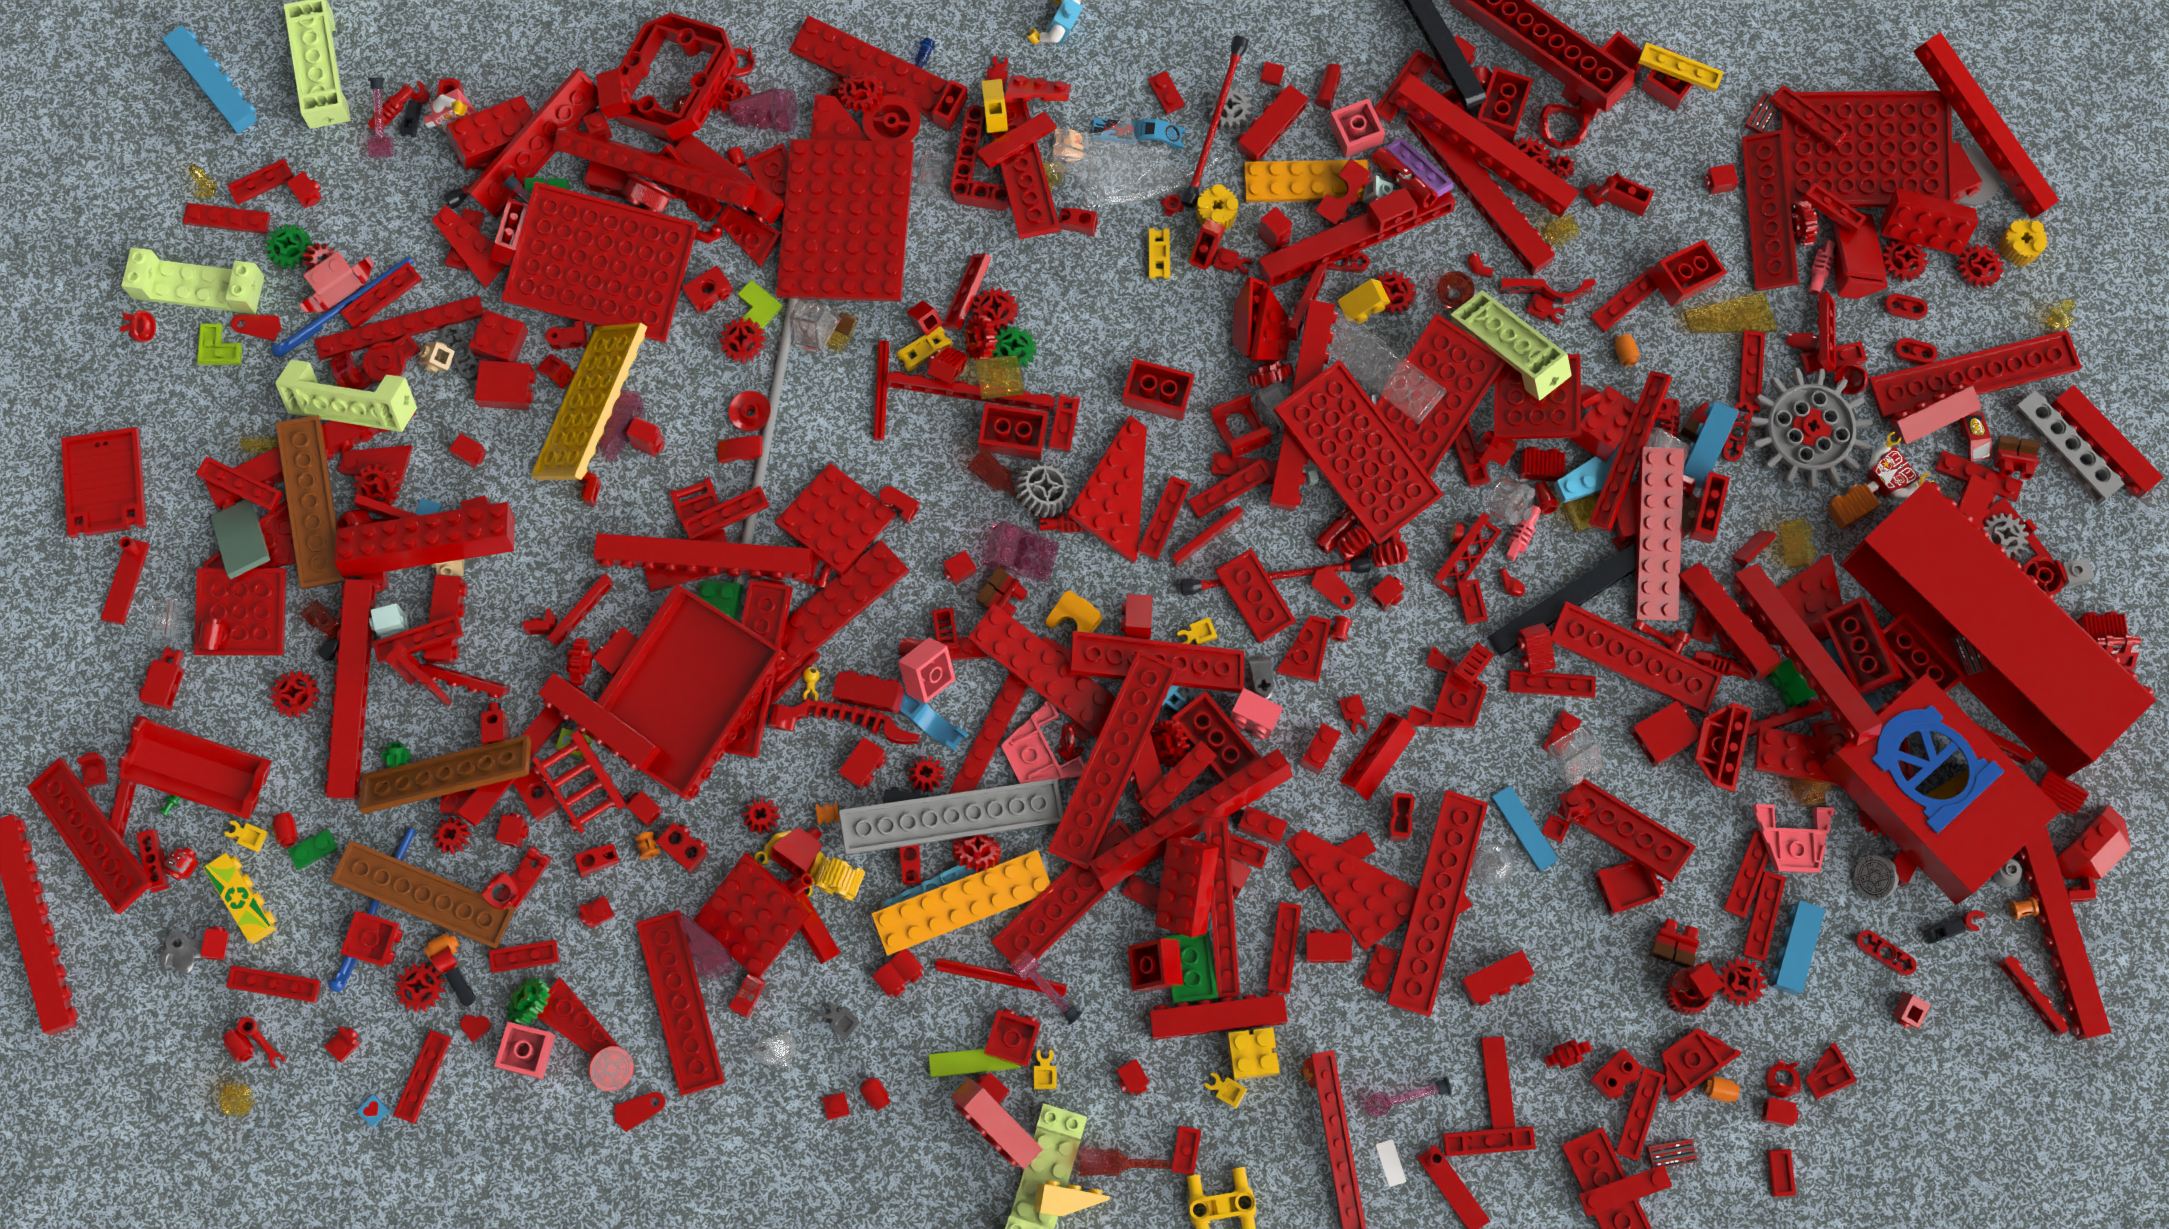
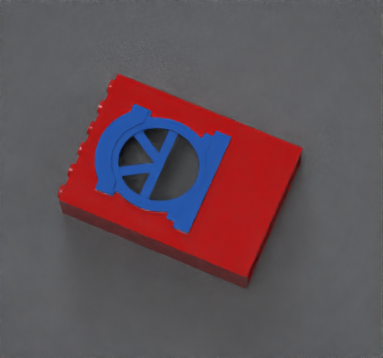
M1926 673L1920 679L1915 676L1875 712L1882 722L1880 735L1856 746L1852 739L1846 738L1825 757L1827 762L1822 766L1955 905L1974 894L2062 811ZM1919 731L1928 761L1899 751L1900 744L1906 736ZM1930 731L1940 733L1951 741L1938 755L1936 754ZM1957 749L1963 753L1967 761L1969 776L1966 787L1959 795L1951 799L1939 800L1922 795L1914 789ZM1898 760L1921 767L1922 769L1909 781H1906L1900 770Z

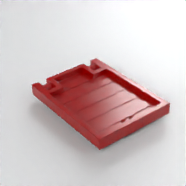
M137 427L61 438L67 536L73 539L79 538V533L82 532L86 536L126 531L131 530L130 525L134 524L138 528H146L140 430ZM135 512V516H130L129 513ZM78 520H83V524H78Z

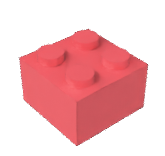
M1369 98L1331 112L1329 125L1345 158L1383 144L1385 131Z
M927 638L898 661L907 695L923 703H927L956 680L947 646L932 638Z
M1243 688L1232 710L1230 720L1237 729L1244 730L1245 728L1251 731L1255 738L1269 740L1280 718L1283 707Z
M507 1022L494 1067L543 1080L556 1035L551 1032Z

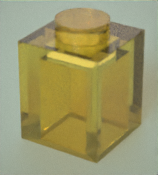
M1568 213L1549 223L1545 235L1550 244L1553 243L1555 248H1558L1577 238L1581 229L1571 213Z

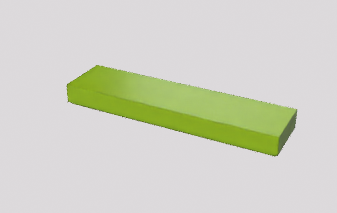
M985 1049L929 1054L931 1078L1021 1069V1066L984 1055Z

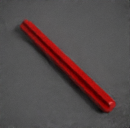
M938 958L935 964V970L1062 997L1066 995L1067 985L941 958Z

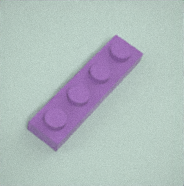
M1402 137L1385 147L1408 169L1435 190L1438 197L1453 189V182Z

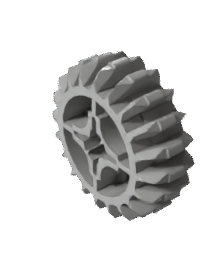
M1043 461L1040 464L1034 462L1032 465H1027L1024 470H1021L1019 477L1015 481V492L1018 493L1016 499L1022 500L1021 506L1026 505L1028 507L1027 512L1034 511V516L1041 513L1042 518L1047 515L1052 517L1056 513L1059 514L1067 507L1072 496L1070 494L1072 487L1068 486L1070 480L1065 479L1066 473L1059 472L1060 467L1055 469L1052 463L1046 466ZM1038 477V481L1029 483L1030 479ZM1058 496L1057 500L1049 502L1050 497Z

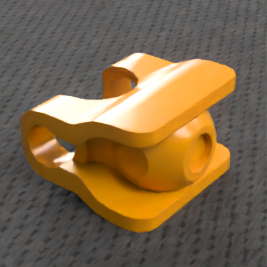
M1069 590L1061 596L1047 617L1045 624L1054 629L1063 620L1073 619L1077 623V631L1093 633L1102 622L1103 616L1091 603Z

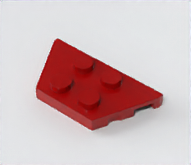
M1270 288L1262 289L1250 357L1251 361L1281 362L1287 360L1290 339L1289 330L1286 327L1289 317Z
M1700 1028L1693 1030L1660 1054L1663 1072L1666 1075L1665 1083L1669 1102L1673 1103L1742 1053L1724 1044L1718 1038L1711 1037Z

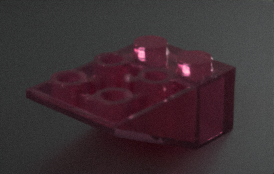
M773 88L732 101L729 104L733 122L739 126L747 127L751 125L763 130L773 128L780 132L795 131L799 110L795 91Z
M620 389L621 393L613 405L612 415L604 426L606 432L601 437L600 447L610 463L616 459L630 441L627 430L634 417L643 419L645 404L640 392Z
M1002 521L993 525L982 565L995 570L1000 566L1008 574L1049 583L1060 543L1009 522Z
M681 913L683 920L680 921V925L684 934H687L691 939L688 945L692 954H695L696 958L698 957L699 962L696 965L700 975H703L704 978L707 977L713 982L736 972L737 969L732 957L729 955L728 949L685 913Z

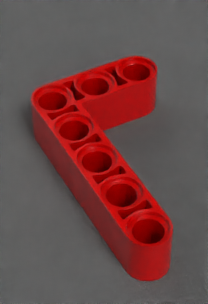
M971 105L967 108L951 182V198L957 204L1003 211L1010 205L1005 186L973 181L978 158L977 151L980 148L985 118L984 110L980 105ZM972 116H979L980 118H978V119H972L971 117H972ZM969 134L976 135L973 138L967 137ZM967 152L972 153L971 156H964L963 154ZM967 171L968 174L961 175L960 172ZM961 189L965 191L962 194L956 193L957 190ZM978 193L985 194L983 197L976 196V194ZM999 196L1005 197L1004 200H997L996 198Z

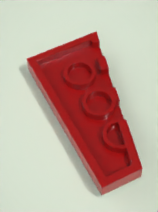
M559 976L548 991L550 997L545 1000L548 1004L545 1005L542 1013L537 1014V1017L590 1055L607 1045L619 1046Z

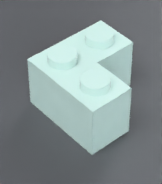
M397 603L371 610L372 617L369 618L371 629L375 630L377 636H380L381 639L410 630L407 615Z

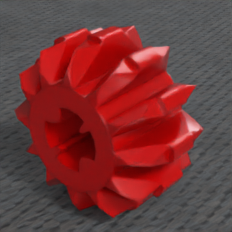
M319 242L314 243L313 247L307 246L308 253L302 254L307 259L302 262V265H308L305 272H308L320 263V261H317L318 257H322L320 260L323 259L324 261L332 255L335 249H328L327 243L320 245Z
M1357 526L1337 541L1336 548L1345 560H1351L1367 550L1372 545L1373 540L1362 526Z
M1404 541L1375 546L1371 550L1372 560L1375 567L1378 568L1400 564L1409 559L1408 548Z
M931 755L928 757V761H925L924 756H920L921 763L913 760L912 763L916 768L910 767L908 769L909 773L912 774L908 777L909 781H915L913 783L914 789L921 785L920 790L925 791L926 787H929V791L933 792L932 785L940 788L941 784L939 781L945 780V776L941 774L945 772V768L939 767L941 764L939 759L933 762V756ZM924 770H928L930 773L929 778L925 777Z
M764 797L760 798V803H757L754 798L752 799L753 806L745 805L749 812H743L742 816L748 818L744 821V825L750 826V832L753 833L757 829L758 834L762 835L764 828L767 833H771L770 825L777 828L778 824L774 820H779L781 816L776 813L779 808L778 806H773V800L770 799L765 804ZM764 813L766 815V818L759 819L757 814Z
M449 817L448 823L440 820L442 827L435 826L434 830L438 834L432 836L434 840H437L435 847L441 848V852L444 854L450 851V854L455 855L456 848L463 852L464 848L461 845H470V842L465 839L472 836L471 832L467 831L469 825L467 823L462 824L463 820L461 818L454 821L453 817ZM451 832H453V835L455 836V838L452 840L449 836Z

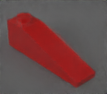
M1833 225L1835 242L1834 272L1838 297L1860 299L1886 289L1888 286L1886 278L1884 280L1844 275Z

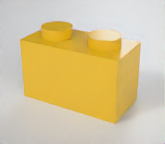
M1369 279L1337 300L1347 321L1355 324L1364 323L1368 320V316L1383 311L1385 306L1390 303L1381 282L1375 279Z

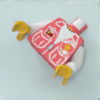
M455 89L445 95H440L431 102L432 114L424 116V121L428 128L439 125L446 133L448 123L474 114L476 109L459 89Z

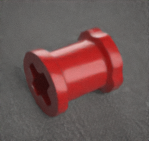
M1334 616L1335 624L1333 631L1329 633L1328 637L1332 640L1346 643L1348 640L1347 632L1353 621L1345 616Z

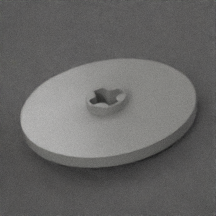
M1964 147L1963 150L1981 177L1982 184L1977 194L1971 197L1965 196L1957 203L1966 206L1981 205L1989 201L1997 193L2001 184V176L1982 150Z

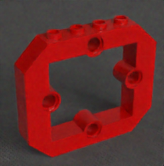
M668 13L643 25L633 44L628 49L622 63L618 66L622 73L626 74L629 78L630 87H628V91L631 97L641 80L650 73V65L665 40L678 43L688 57L696 56L701 51L713 55L703 72H698L692 76L690 85L693 90L679 114L662 109L655 97L646 95L640 98L639 101L632 99L630 104L631 113L615 118L622 125L675 141L700 130L735 69L738 60L731 39L724 28L674 13Z

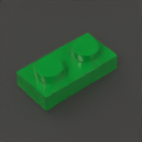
M326 829L287 851L296 869L301 870L339 850L330 830Z

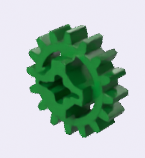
M284 224V229L282 230L276 227L277 233L270 232L272 239L266 240V243L269 245L265 248L268 253L267 256L276 266L281 264L283 269H286L288 265L291 269H294L295 264L301 267V261L307 260L302 254L308 253L307 246H313L309 234L305 233L302 227L298 229L295 224L291 228ZM298 237L302 240V244L298 241ZM276 250H279L281 256L277 255Z
M1008 326L1007 332L1001 329V336L995 335V339H997V343H995L996 350L992 351L993 356H996L995 363L1001 362L1002 369L1008 366L1010 372L1013 367H1016L1017 371H1020V366L1022 365L1028 368L1027 361L1033 363V356L1037 353V350L1034 349L1036 341H1032L1033 335L1029 334L1027 336V329H1024L1022 332L1019 331V326H1016L1015 330ZM1013 346H1016V347H1017V348H1015V351H1012V350H1011V349L1013 348Z
M535 977L531 981L527 979L524 985L519 984L518 991H513V995L508 1000L511 1003L506 1007L509 1010L506 1015L515 1024H530L531 1019L536 1020L537 1014L542 1013L545 1005L548 1004L545 1000L550 997V994L547 993L550 988L545 982Z

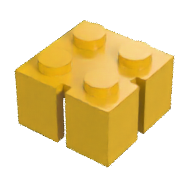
M1273 1027L1255 1029L1251 1032V1035H1249V1030L1227 1034L1233 1081L1277 1076L1280 1073L1277 1052L1272 1053L1276 1049Z

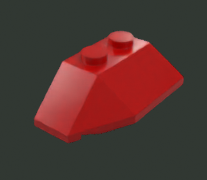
M1253 277L1247 278L1234 303L1232 343L1248 358L1251 357L1262 289L1269 288L1267 282Z
M1734 702L1703 718L1694 761L1711 784L1730 792H1735L1753 710Z
M2108 804L2056 857L2062 876L2066 880H2082L2086 877L2102 879L2131 849L2125 819Z

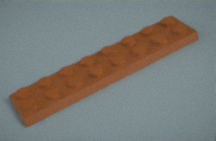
M316 415L276 422L300 588L304 590L343 583L345 578L342 577L334 563L338 527L321 417Z
M528 735L363 774L359 810L362 814H367L529 775L531 739Z
M352 840L349 841L330 880L342 887L494 949H498L516 910L513 906H509L504 910L495 909L483 899L479 892Z

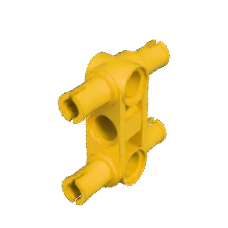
M1245 1167L1231 1169L1235 1190L1232 1193L1209 1197L1203 1195L1201 1175L1186 1177L1190 1198L1187 1201L1190 1221L1195 1226V1229H1209L1210 1221L1237 1216L1241 1220L1242 1229H1256L1254 1216L1257 1213L1253 1190H1251V1187H1248ZM1240 1197H1247L1250 1200V1207L1248 1209H1242L1239 1206L1238 1200ZM1197 1204L1205 1207V1215L1202 1217H1197L1193 1213V1207Z

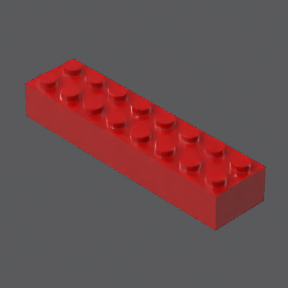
M502 502L337 528L334 563L342 577L348 578L513 552L515 517L509 503Z

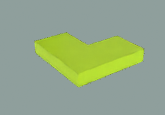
M752 279L738 293V297L751 307L743 317L744 321L746 322L748 318H751L753 323L757 322L760 325L759 328L763 329L783 308L779 301ZM747 328L748 332L753 333V335L755 334L753 330Z
M221 323L200 324L197 364L241 365L243 345L241 343H222L223 325Z

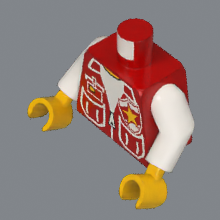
M1892 432L1888 435V441L1883 442L1872 453L1868 464L1870 471L1866 474L1870 480L1867 486L1873 494L1879 491L1884 498L1889 496L1893 498H1908L1925 482V477L1931 474L1924 473L1919 477L1897 448H1891L1892 445H1896L1901 441L1900 437L1897 442H1892L1890 438L1895 433Z

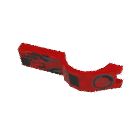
M1502 278L1498 289L1499 294H1541L1543 297L1554 301V304L1564 305L1570 304L1592 292V287L1595 286L1596 281L1595 279H1584L1582 285L1576 291L1559 293L1551 289L1545 279Z

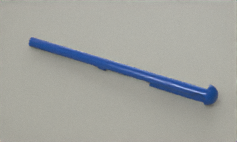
M410 256L406 257L280 344L276 345L273 343L271 346L272 354L276 357H283L321 331L323 324L341 313V310L407 262L413 264V260Z
M408 827L393 858L402 861L416 830ZM373 899L366 914L375 916L380 902ZM348 956L344 957L334 980H328L330 990L339 992L344 989L358 959Z

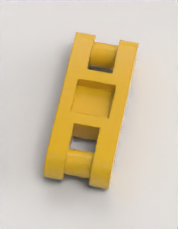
M1149 228V279H1155V277L1170 279V229L1155 230V228ZM1155 238H1163V241H1155ZM1156 264H1163V269H1156Z
M940 326L928 336L924 335L898 351L896 356L900 361L904 362L907 372H911L918 365L927 361L931 355L935 356L938 349L942 350L947 345L951 347L953 342L945 336V331ZM938 339L939 343L935 345L933 340ZM914 352L916 357L911 359L909 355Z

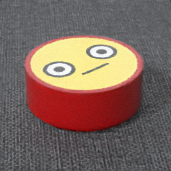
M1455 522L1453 524L1450 543H1461L1464 534V525L1462 523Z

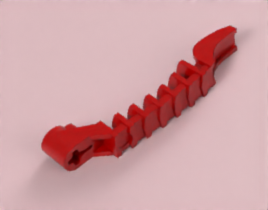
M806 698L805 702L796 707L773 704L768 723L770 728L793 732L797 720L808 719L809 713H813L814 718L820 719L822 711L827 712L825 718L828 720H832L834 713H839L837 720L842 722L845 721L846 715H850L849 722L852 724H856L858 717L863 718L860 727L865 729L868 728L869 721L873 720L874 724L870 733L876 736L881 723H884L885 737L892 743L914 745L919 744L921 740L919 734L901 730L894 724L891 716H886L880 711L877 713L868 708L864 710L858 706L850 707L844 703L839 705L831 701L830 703L823 702L822 700L811 701L809 698Z

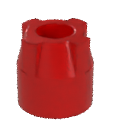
M734 147L726 152L729 162L737 168L747 165L741 147Z

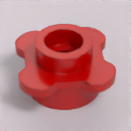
M1177 194L1169 195L1160 201L1161 206L1165 209V215L1168 217L1177 212L1181 213L1184 210V206L1181 204L1180 197Z

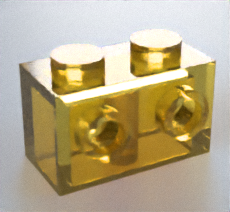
M1805 518L1779 522V531L1787 569L1813 565V557H1817L1815 544H1810L1809 537H1813L1811 524L1807 525Z

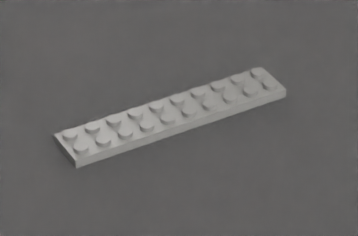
M1057 779L839 810L845 855L1060 824L1063 817Z

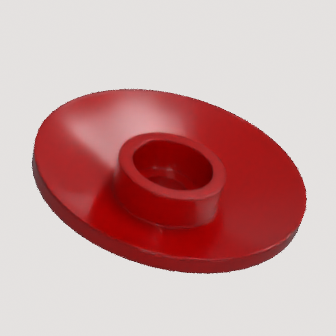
M744 391L738 394L729 406L731 422L743 431H755L762 428L768 422L771 415V406L768 399L757 391ZM749 411L755 412L753 416L747 415Z

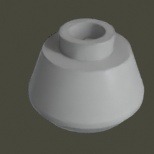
M2011 858L1992 877L1999 885L2012 887L2021 880L2022 869L2020 864Z

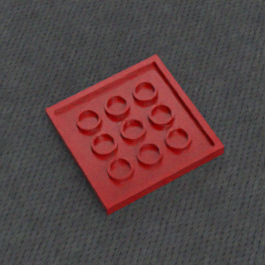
M1567 354L1572 376L1540 401L1525 390L1522 373L1506 362L1494 380V438L1502 440L1581 438V354Z
M830 463L775 520V525L804 548H810L814 556L841 576L896 517V513Z
M197 568L194 655L284 656L287 569L253 568L230 579L225 568ZM207 618L220 619V624L225 625L222 643L219 645L218 650L200 648L201 642L198 641L202 621H207Z
M745 853L692 921L749 973L761 978L813 911L753 857Z

